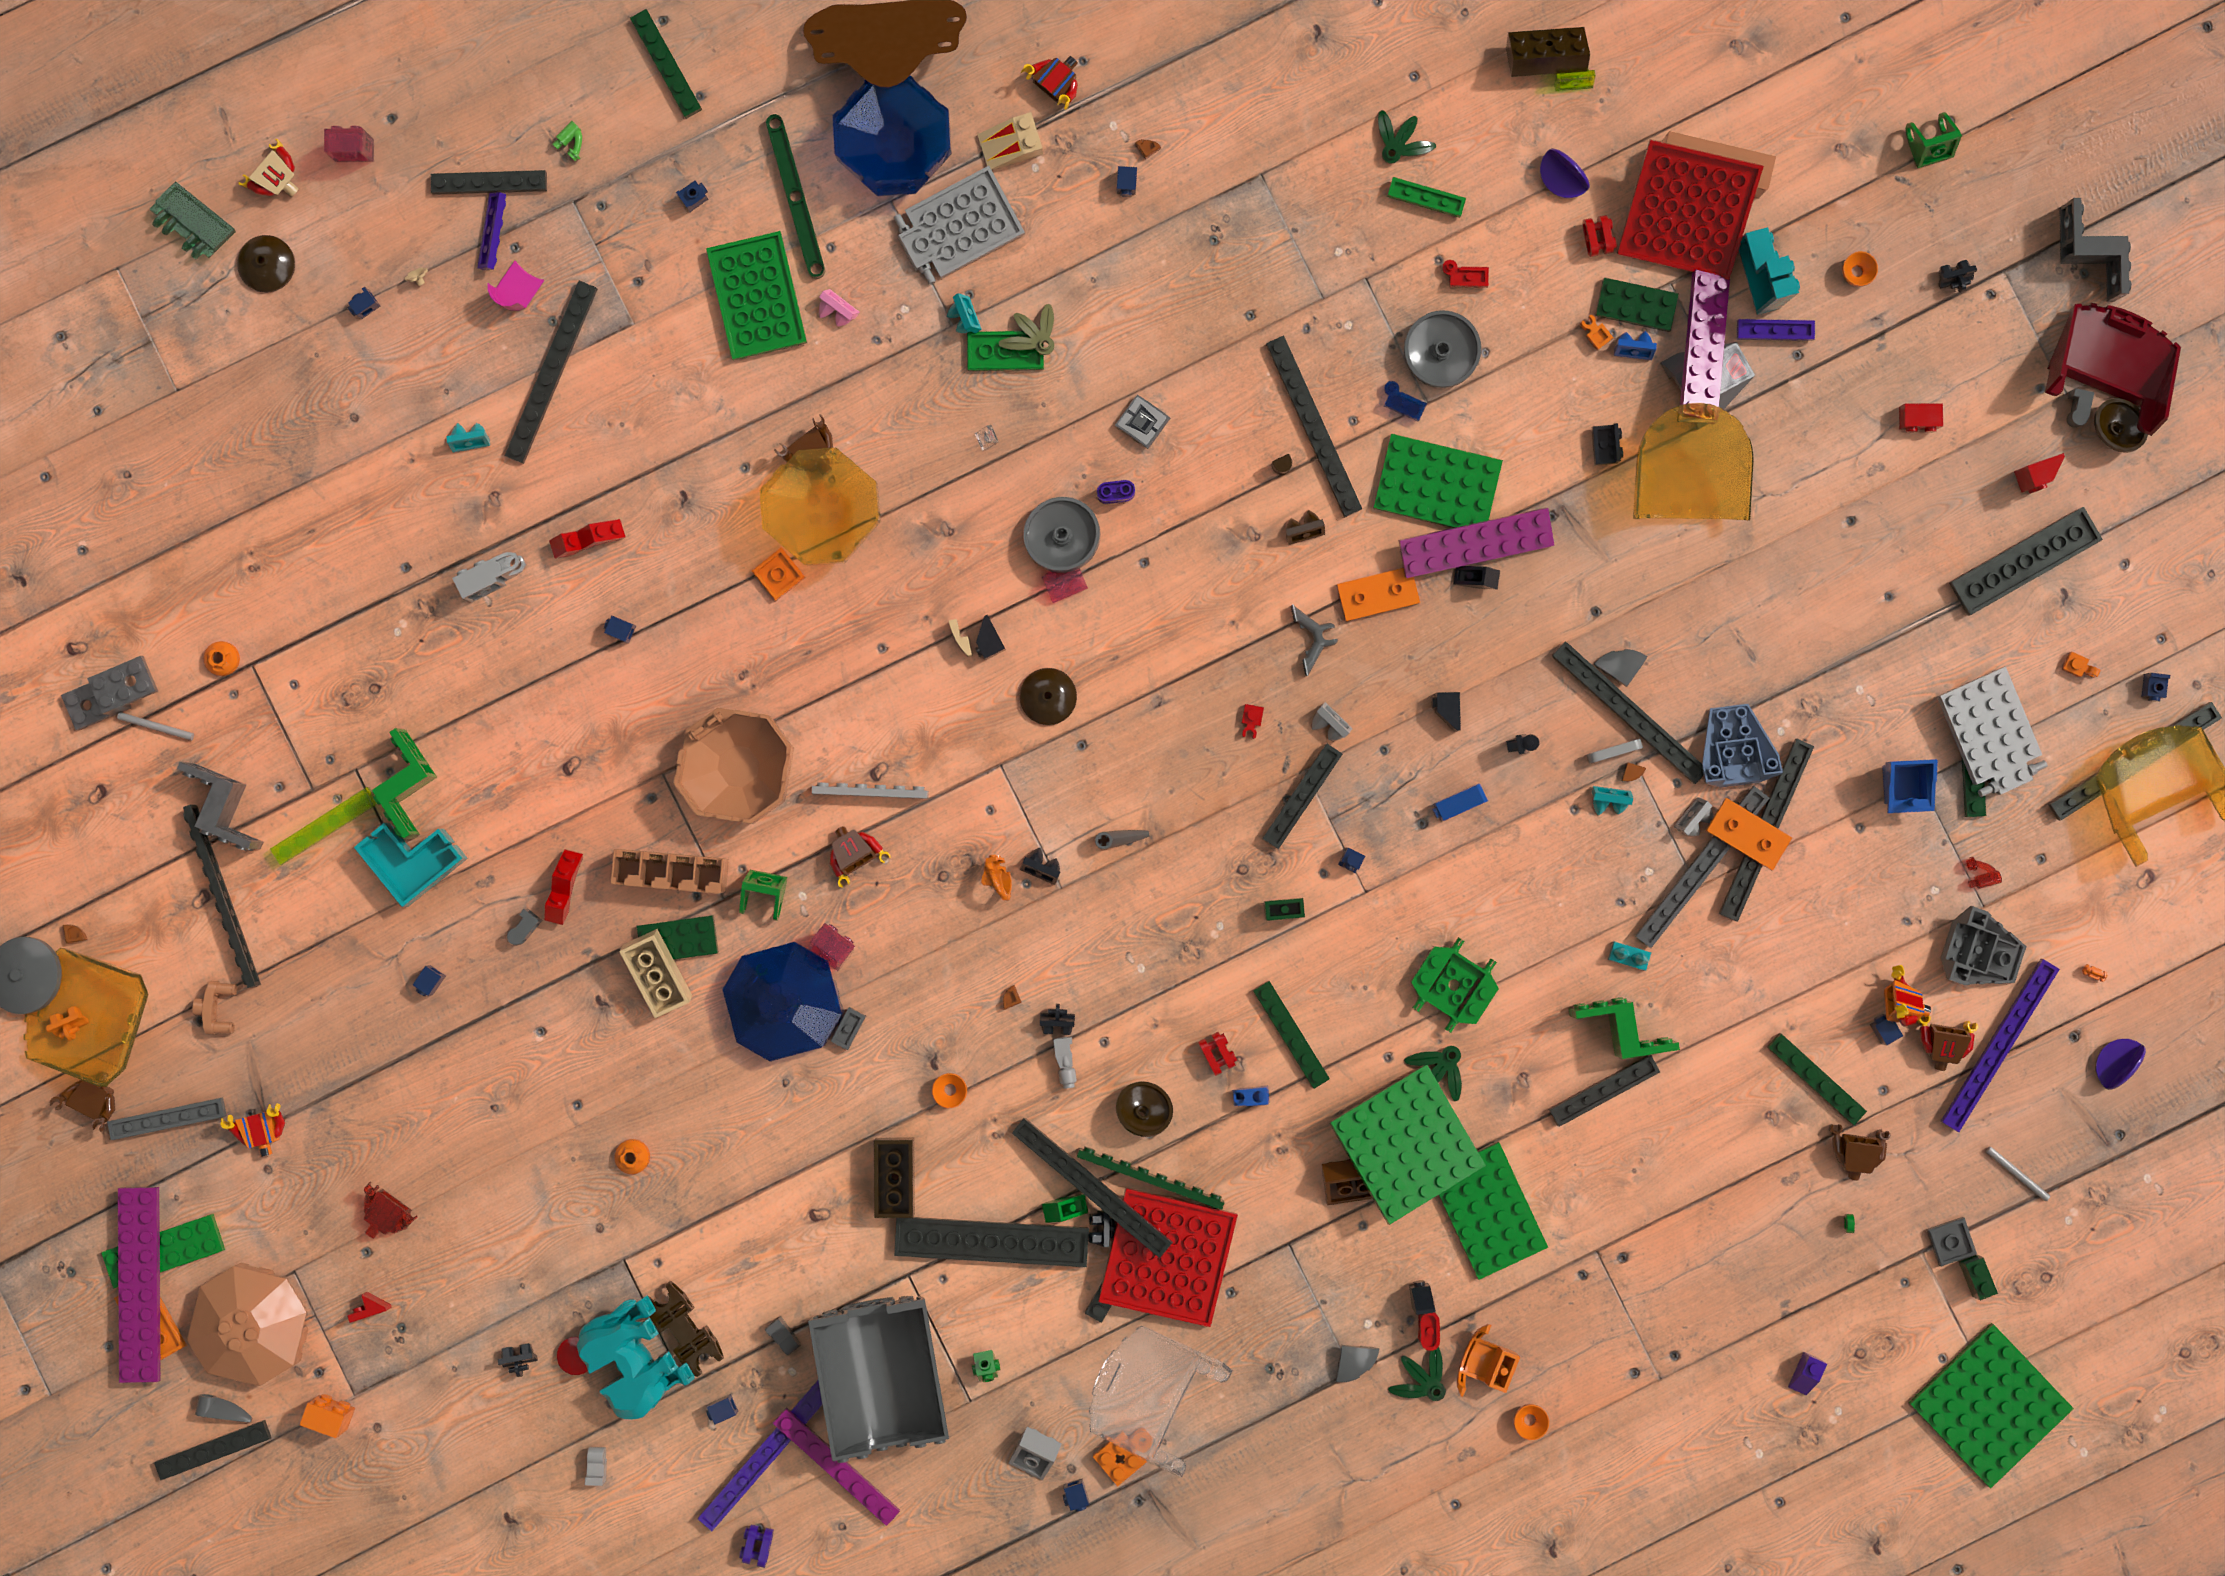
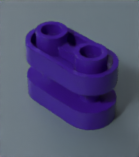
M1129 480L1104 482L1097 488V498L1102 504L1129 502L1135 496V486Z
M751 1524L750 1528L746 1527L744 1539L747 1541L745 1547L742 1546L739 1558L742 1559V1563L749 1565L752 1559L758 1560L757 1566L765 1568L774 1529L766 1528L764 1533L758 1532L759 1526ZM756 1540L762 1541L760 1552L754 1551Z

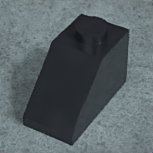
M1486 566L1456 567L1453 584L1479 589L1498 590L1500 570Z
M988 614L983 618L976 640L978 647L975 648L979 657H984L985 660L1006 650Z
M1460 692L1435 693L1434 697L1431 698L1432 709L1435 708V713L1453 731H1461Z
M1420 1280L1414 1281L1413 1285H1409L1411 1305L1415 1314L1435 1313L1436 1310L1429 1283Z

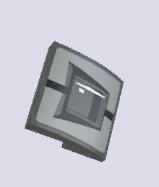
M1137 394L1115 426L1132 437L1134 441L1149 449L1171 418Z

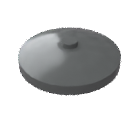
M1434 311L1419 318L1410 328L1404 343V357L1409 370L1419 381L1436 388H1449L1464 382L1474 372L1481 357V341L1476 328L1464 316L1452 311Z
M1056 497L1039 504L1029 515L1024 527V543L1030 557L1040 567L1051 572L1066 573L1083 567L1093 558L1100 543V526L1094 512L1085 503L1070 497Z
M17 937L6 941L0 946V1007L15 1014H30L45 1008L56 996L62 979L61 964L56 952L46 942L33 937Z

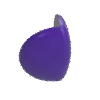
M1554 148L1549 149L1545 153L1540 165V174L1543 183L1552 193L1564 198H1574L1589 190L1590 184L1586 174L1571 157Z
M2117 1039L2107 1044L2099 1053L2096 1061V1073L2100 1083L2107 1090H2112L2129 1080L2144 1060L2146 1054L2145 1046L2132 1039Z

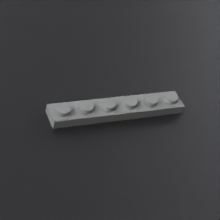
M817 782V786H812V794L929 799V791H924V787L913 786V790H905V786H894V789H886V785H875V788H867V784H855V788L848 787L846 783H836V787H829V783Z

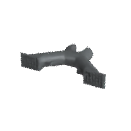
M1292 604L1293 622H1298L1300 629L1305 628L1313 634L1314 643L1310 650L1305 651L1306 657L1302 660L1304 674L1308 676L1323 648L1333 646L1338 642V639L1326 640L1322 636L1324 630L1335 628V625L1332 623L1319 625Z

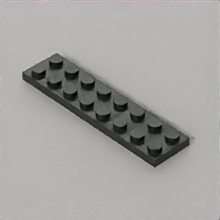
M2081 507L1951 581L1949 584L1967 615L1970 616L2103 539L2086 509Z

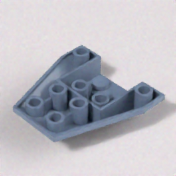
M1749 704L1710 708L1702 761L1706 784L1717 787L1753 784L1783 773L1779 754Z

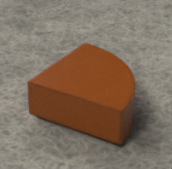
M1141 139L1135 142L1136 147L1145 160L1161 149V146L1155 141Z
M1627 762L1621 781L1629 782L1640 778L1646 768Z
M71 924L63 925L66 944L88 940L84 931L78 926Z
M1015 985L1011 986L1004 994V1010L1022 1003Z

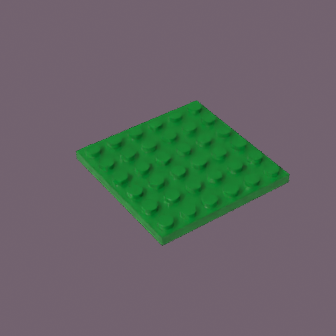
M1428 1065L1422 1066L1329 1123L1388 1225L1486 1166Z
M1992 1323L1908 1402L1989 1488H1992L2074 1409Z

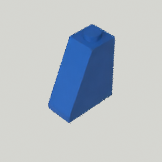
M1474 784L1434 803L1435 808L1432 810L1436 819L1440 818L1441 821H1445L1488 800L1481 785Z

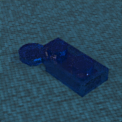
M1387 382L1384 386V392L1388 395L1384 407L1419 422L1427 403L1399 392L1400 388L1397 382Z

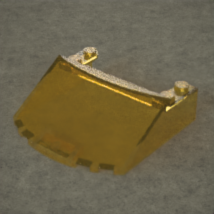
M2175 725L2160 727L2142 733L2114 751L2104 762L2096 776L2114 834L2117 833L2135 867L2148 861V853L2133 825L2205 791L2219 817L2225 821V767L2202 727Z

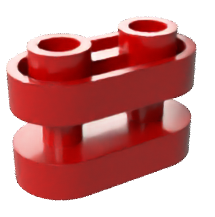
M1607 215L1599 216L1597 223H1594L1592 218L1583 219L1582 227L1589 257L1598 256L1600 249L1603 250L1604 254L1613 253L1617 244L1615 237H1612L1611 233L1613 229L1611 218L1608 219ZM1596 231H1599L1600 242L1597 241Z
M1219 1032L1212 1034L1214 1040L1209 1043L1206 1042L1205 1038L1198 1042L1215 1076L1222 1073L1220 1067L1227 1065L1231 1069L1236 1066L1234 1062L1238 1061L1234 1052L1228 1051L1226 1047L1228 1041L1224 1033L1220 1035ZM1216 1047H1218L1222 1058L1218 1060L1215 1059L1211 1052Z
M1436 1312L1418 1315V1340L1422 1347L1428 1351L1436 1350L1440 1345V1319Z

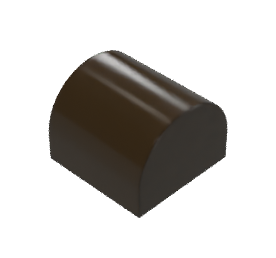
M1286 454L1272 461L1271 467L1275 473L1284 475L1291 469L1292 459L1290 454Z

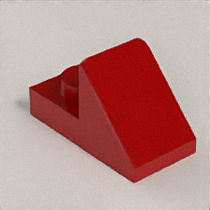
M365 1292L361 1295L364 1305L352 1309L353 1312L347 1315L349 1323L385 1312L391 1309L392 1306L379 1297Z

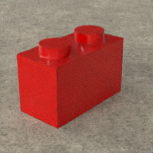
M1905 403L1899 407V430H1906V433L1918 432V430L1933 433L1943 427V403Z

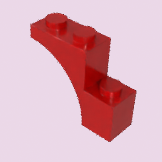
M617 519L592 523L578 531L561 533L549 540L554 558L557 559L572 556L600 544L622 540L626 536L621 520Z
M564 849L552 874L551 893L545 903V921L560 925L564 924L569 913L572 890L583 860V854Z

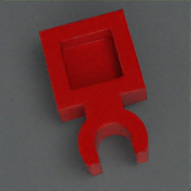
M1245 704L1242 723L1247 724V726L1242 731V737H1245L1246 732L1250 730L1253 732L1252 739L1256 738L1257 731L1255 726H1261L1264 707Z

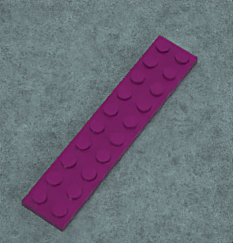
M159 1187L118 1188L119 1383L161 1381Z

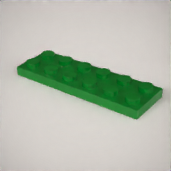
M214 1214L160 1232V1273L225 1250ZM118 1246L101 1252L113 1289L118 1287Z

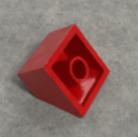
M2064 453L2014 471L2021 493L2028 491L2031 494L2047 488V483L2054 481L2065 458Z

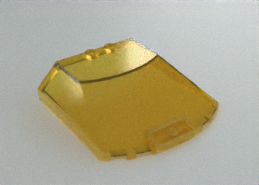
M60 947L56 954L61 964L62 979L56 996L40 1011L25 1014L24 1022H27V1034H24L23 1039L27 1040L28 1051H25L26 1059L93 1085L107 1087L127 1067L149 995L141 974ZM72 1006L78 1007L82 1015L87 1017L89 1021L88 1024L79 1027L80 1031L75 1033L76 1037L71 1041L66 1037L62 1039L59 1036L56 1037L52 1032H47L46 1026L50 1025V1016L61 1014L64 1019L68 1017L66 1010Z

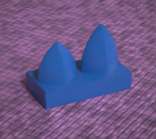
M1646 331L1639 336L1637 341H1634L1625 332L1617 341L1614 356L1652 360L1656 352L1657 343H1653Z

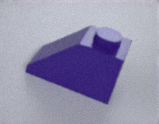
M1803 1352L1788 1387L1807 1395L1820 1382L1827 1363Z

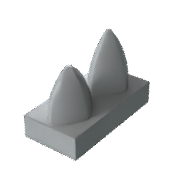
M1326 702L1317 710L1312 721L1313 730L1331 725L1328 731V740L1331 741L1345 738L1353 729Z
M1697 797L1674 827L1689 836L1700 835L1698 823L1700 821L1705 823L1711 822L1714 817L1711 810L1712 805L1708 801Z

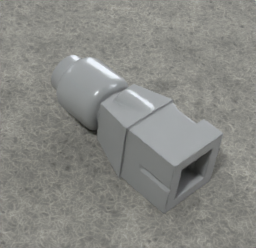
M1072 1036L1053 1039L1055 1057L1061 1068L1058 1071L1060 1084L1063 1085V1089L1073 1088L1077 1078L1076 1070L1072 1068V1052L1070 1050Z

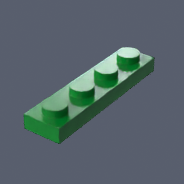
M1396 177L1392 178L1387 195L1389 198L1458 218L1462 215L1466 201L1465 197Z

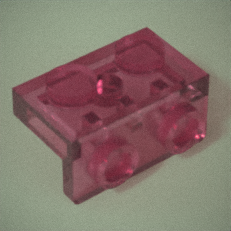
M1080 568L1066 573L1049 571L1042 576L1052 603L1088 589Z

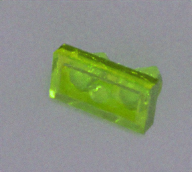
M1588 69L1587 72L1556 74L1555 91L1593 88L1596 77L1595 70Z

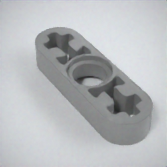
M1637 739L1587 754L1590 764L1641 749L1643 746L1641 740Z

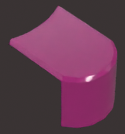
M514 260L496 288L488 283V293L501 307L510 311H520L527 307L544 280L530 275Z

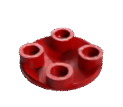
M578 1336L564 1340L557 1351V1362L560 1368L570 1375H581L588 1371L586 1364L579 1357L577 1349Z

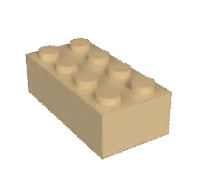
M658 929L622 945L619 952L654 1018L690 1002L692 994Z

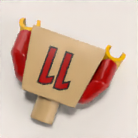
M275 139L277 145L272 147L269 144V147L272 149L269 155L250 177L242 175L246 178L245 183L238 182V184L258 195L271 197L274 194L278 195L284 190L293 197L299 190L290 181L294 177L295 166L291 155L286 151L282 143Z

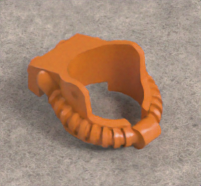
M989 855V858H986L981 883L984 886H992L1002 900L1009 901L1012 890L1011 874L1006 872V867L1000 866L1001 863H1005V860L1000 855Z

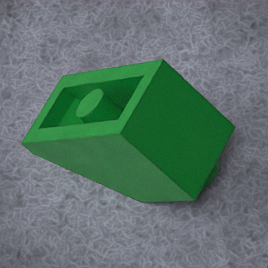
M1084 1194L1042 1203L1045 1223L1063 1222L1088 1213Z

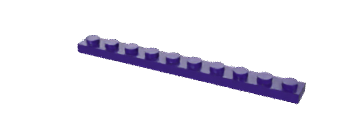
M2040 959L1940 1122L1956 1132H1960L2059 972V968L2044 959Z
M818 1380L791 1410L805 1424L822 1406ZM776 1427L703 1511L698 1520L713 1531L791 1440Z

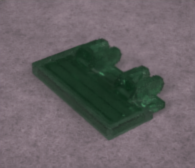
M176 181L155 200V204L150 208V211L155 215L160 213L152 223L154 227L158 228L170 218L171 220L163 227L162 233L168 235L175 230L187 239L182 245L184 251H189L196 243L200 242L192 251L191 256L194 259H198L202 254L210 258L236 232L231 225Z

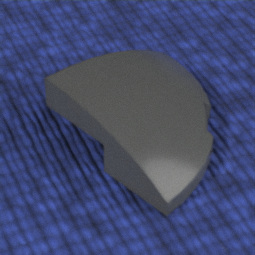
M1631 649L1611 651L1600 657L1594 665L1627 687L1648 656Z
M1342 1345L1336 1382L1353 1381L1360 1378L1367 1370L1369 1371L1377 1360L1379 1348Z

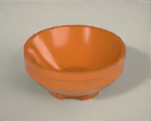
M1858 251L1846 258L1842 266V274L1850 285L1863 287L1873 282L1876 278L1878 264L1871 254ZM1858 266L1862 269L1860 277L1852 274L1853 267Z
M220 641L208 646L203 660L205 667L212 674L227 676L238 668L240 655L234 645ZM220 652L223 655V660L217 664L213 661V656L215 653Z
M946 1073L935 1080L932 1087V1095L940 1106L955 1108L965 1100L967 1085L959 1075ZM953 1084L956 1087V1093L953 1095L946 1094L945 1086Z
M629 1139L622 1142L615 1152L617 1167L627 1174L642 1172L650 1161L648 1147L637 1139ZM628 1152L633 1153L636 1157L635 1162L632 1164L625 1161V1155Z
M1527 1404L1520 1407L1515 1413L1514 1427L1517 1433L1524 1439L1537 1440L1548 1431L1549 1417L1540 1406ZM1528 1414L1535 1416V1422L1532 1425H1527L1524 1422V1418Z

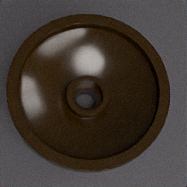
M260 235L250 239L241 248L237 259V268L241 279L250 288L259 292H274L283 288L291 280L295 271V257L291 248L280 238L271 235ZM264 258V262L260 264L259 260Z
M2119 398L2109 399L2102 403L2094 415L2095 430L2102 442L2109 448L2123 453L2133 452L2142 447L2147 440L2148 434L2137 429L2140 409L2133 403Z
M1042 668L1036 670L1024 680L1021 686V707L1025 714L1036 723L1042 725L1061 723L1071 715L1076 706V687L1071 678L1058 669ZM1046 692H1050L1052 694V697L1050 699H1046L1044 697Z
M1141 1081L1132 1083L1121 1091L1116 1102V1113L1122 1126L1130 1133L1141 1137H1153L1162 1133L1169 1126L1173 1117V1105L1170 1097L1161 1087L1150 1082ZM1139 1112H1143L1145 1116H1140Z

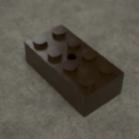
M1585 27L1508 32L1506 52L1511 77L1588 71L1590 50Z
M914 1137L875 1138L874 1218H913L915 1215ZM893 1173L899 1176L897 1180L892 1179Z

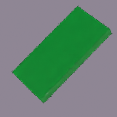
M1023 331L967 332L968 371L1044 370V355L1039 354L1036 349L1010 350L999 346V341L1006 338H1030Z

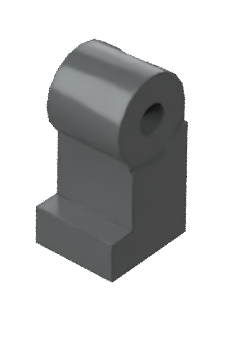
M2077 388L2069 391L2068 399L2073 400L2071 412L2067 416L2069 426L2077 428L2088 422L2094 392Z
M528 908L522 910L519 915L523 919L516 928L511 929L507 934L508 941L513 945L523 944L543 921Z
M782 1316L766 1327L765 1331L779 1344L786 1355H790L801 1346L798 1338Z

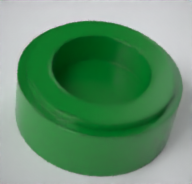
M1845 1214L1844 1229L1846 1233H1854L1855 1231L1853 1214Z

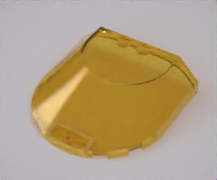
M1707 403L1683 404L1659 416L1647 429L1639 445L1636 462L1633 519L1683 518L1750 521L1754 454L1751 440L1748 438L1741 422L1734 415L1723 410V408Z

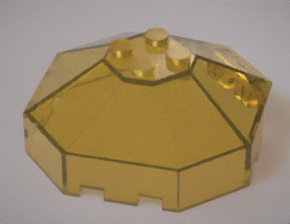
M837 448L798 450L786 465L779 466L770 480L759 490L762 529L806 566L846 563L881 522L878 483Z

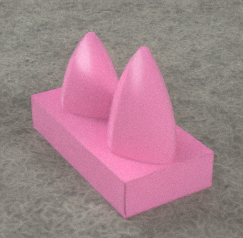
M830 289L823 291L819 297L822 299L819 306V317H826L836 310L835 320L837 326L846 325L860 313Z

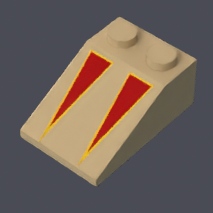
M1031 112L1013 117L977 134L986 164L990 166L991 170L1043 155V148Z

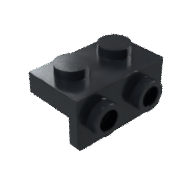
M1618 423L1591 427L1594 465L1618 464L1621 458H1623V447H1620L1619 439H1622V430L1618 428Z

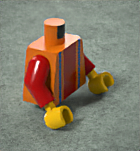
M1893 966L1891 977L1894 978V981L1884 989L1886 1018L1888 1021L1900 1022L1903 1027L1915 1024L1922 1016L1928 1017L1931 1013V1006L1923 1004L1922 993L1905 982L1903 966Z
M277 1103L275 1109L269 1104L266 1112L235 1120V1122H233V1116L228 1115V1122L221 1118L220 1125L222 1128L228 1129L247 1148L258 1146L260 1156L263 1157L272 1154L270 1143L280 1139L285 1126V1120L279 1111L281 1105Z

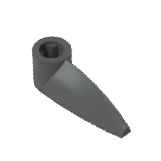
M1146 830L1107 831L1099 833L1095 838V843L1101 849H1109L1145 839L1150 835L1149 831ZM1102 835H1106V838L1109 837V842L1106 843L1107 846H1101L1102 843L1099 844L1098 842Z
M199 1394L195 1412L196 1416L252 1422V1417L238 1405L214 1395Z

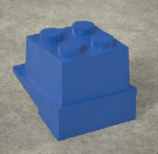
M1937 759L1885 762L1882 769L1884 804H1888L1887 813L1935 811Z

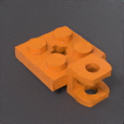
M1145 1428L1137 1429L1129 1438L1122 1430L1093 1455V1458L1118 1487L1147 1463V1459L1143 1454L1152 1446V1437ZM1117 1454L1120 1455V1456H1122V1455L1125 1456L1124 1459H1123V1460H1124L1123 1463H1121V1462H1118V1463H1117V1462H1116V1459H1117V1458H1116V1455H1117Z

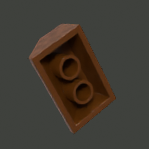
M1350 1159L1322 1164L1327 1206L1373 1199Z

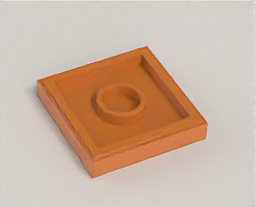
M782 547L752 570L753 574L775 601L806 578Z

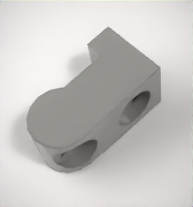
M589 1447L585 1485L603 1486L606 1482V1447Z

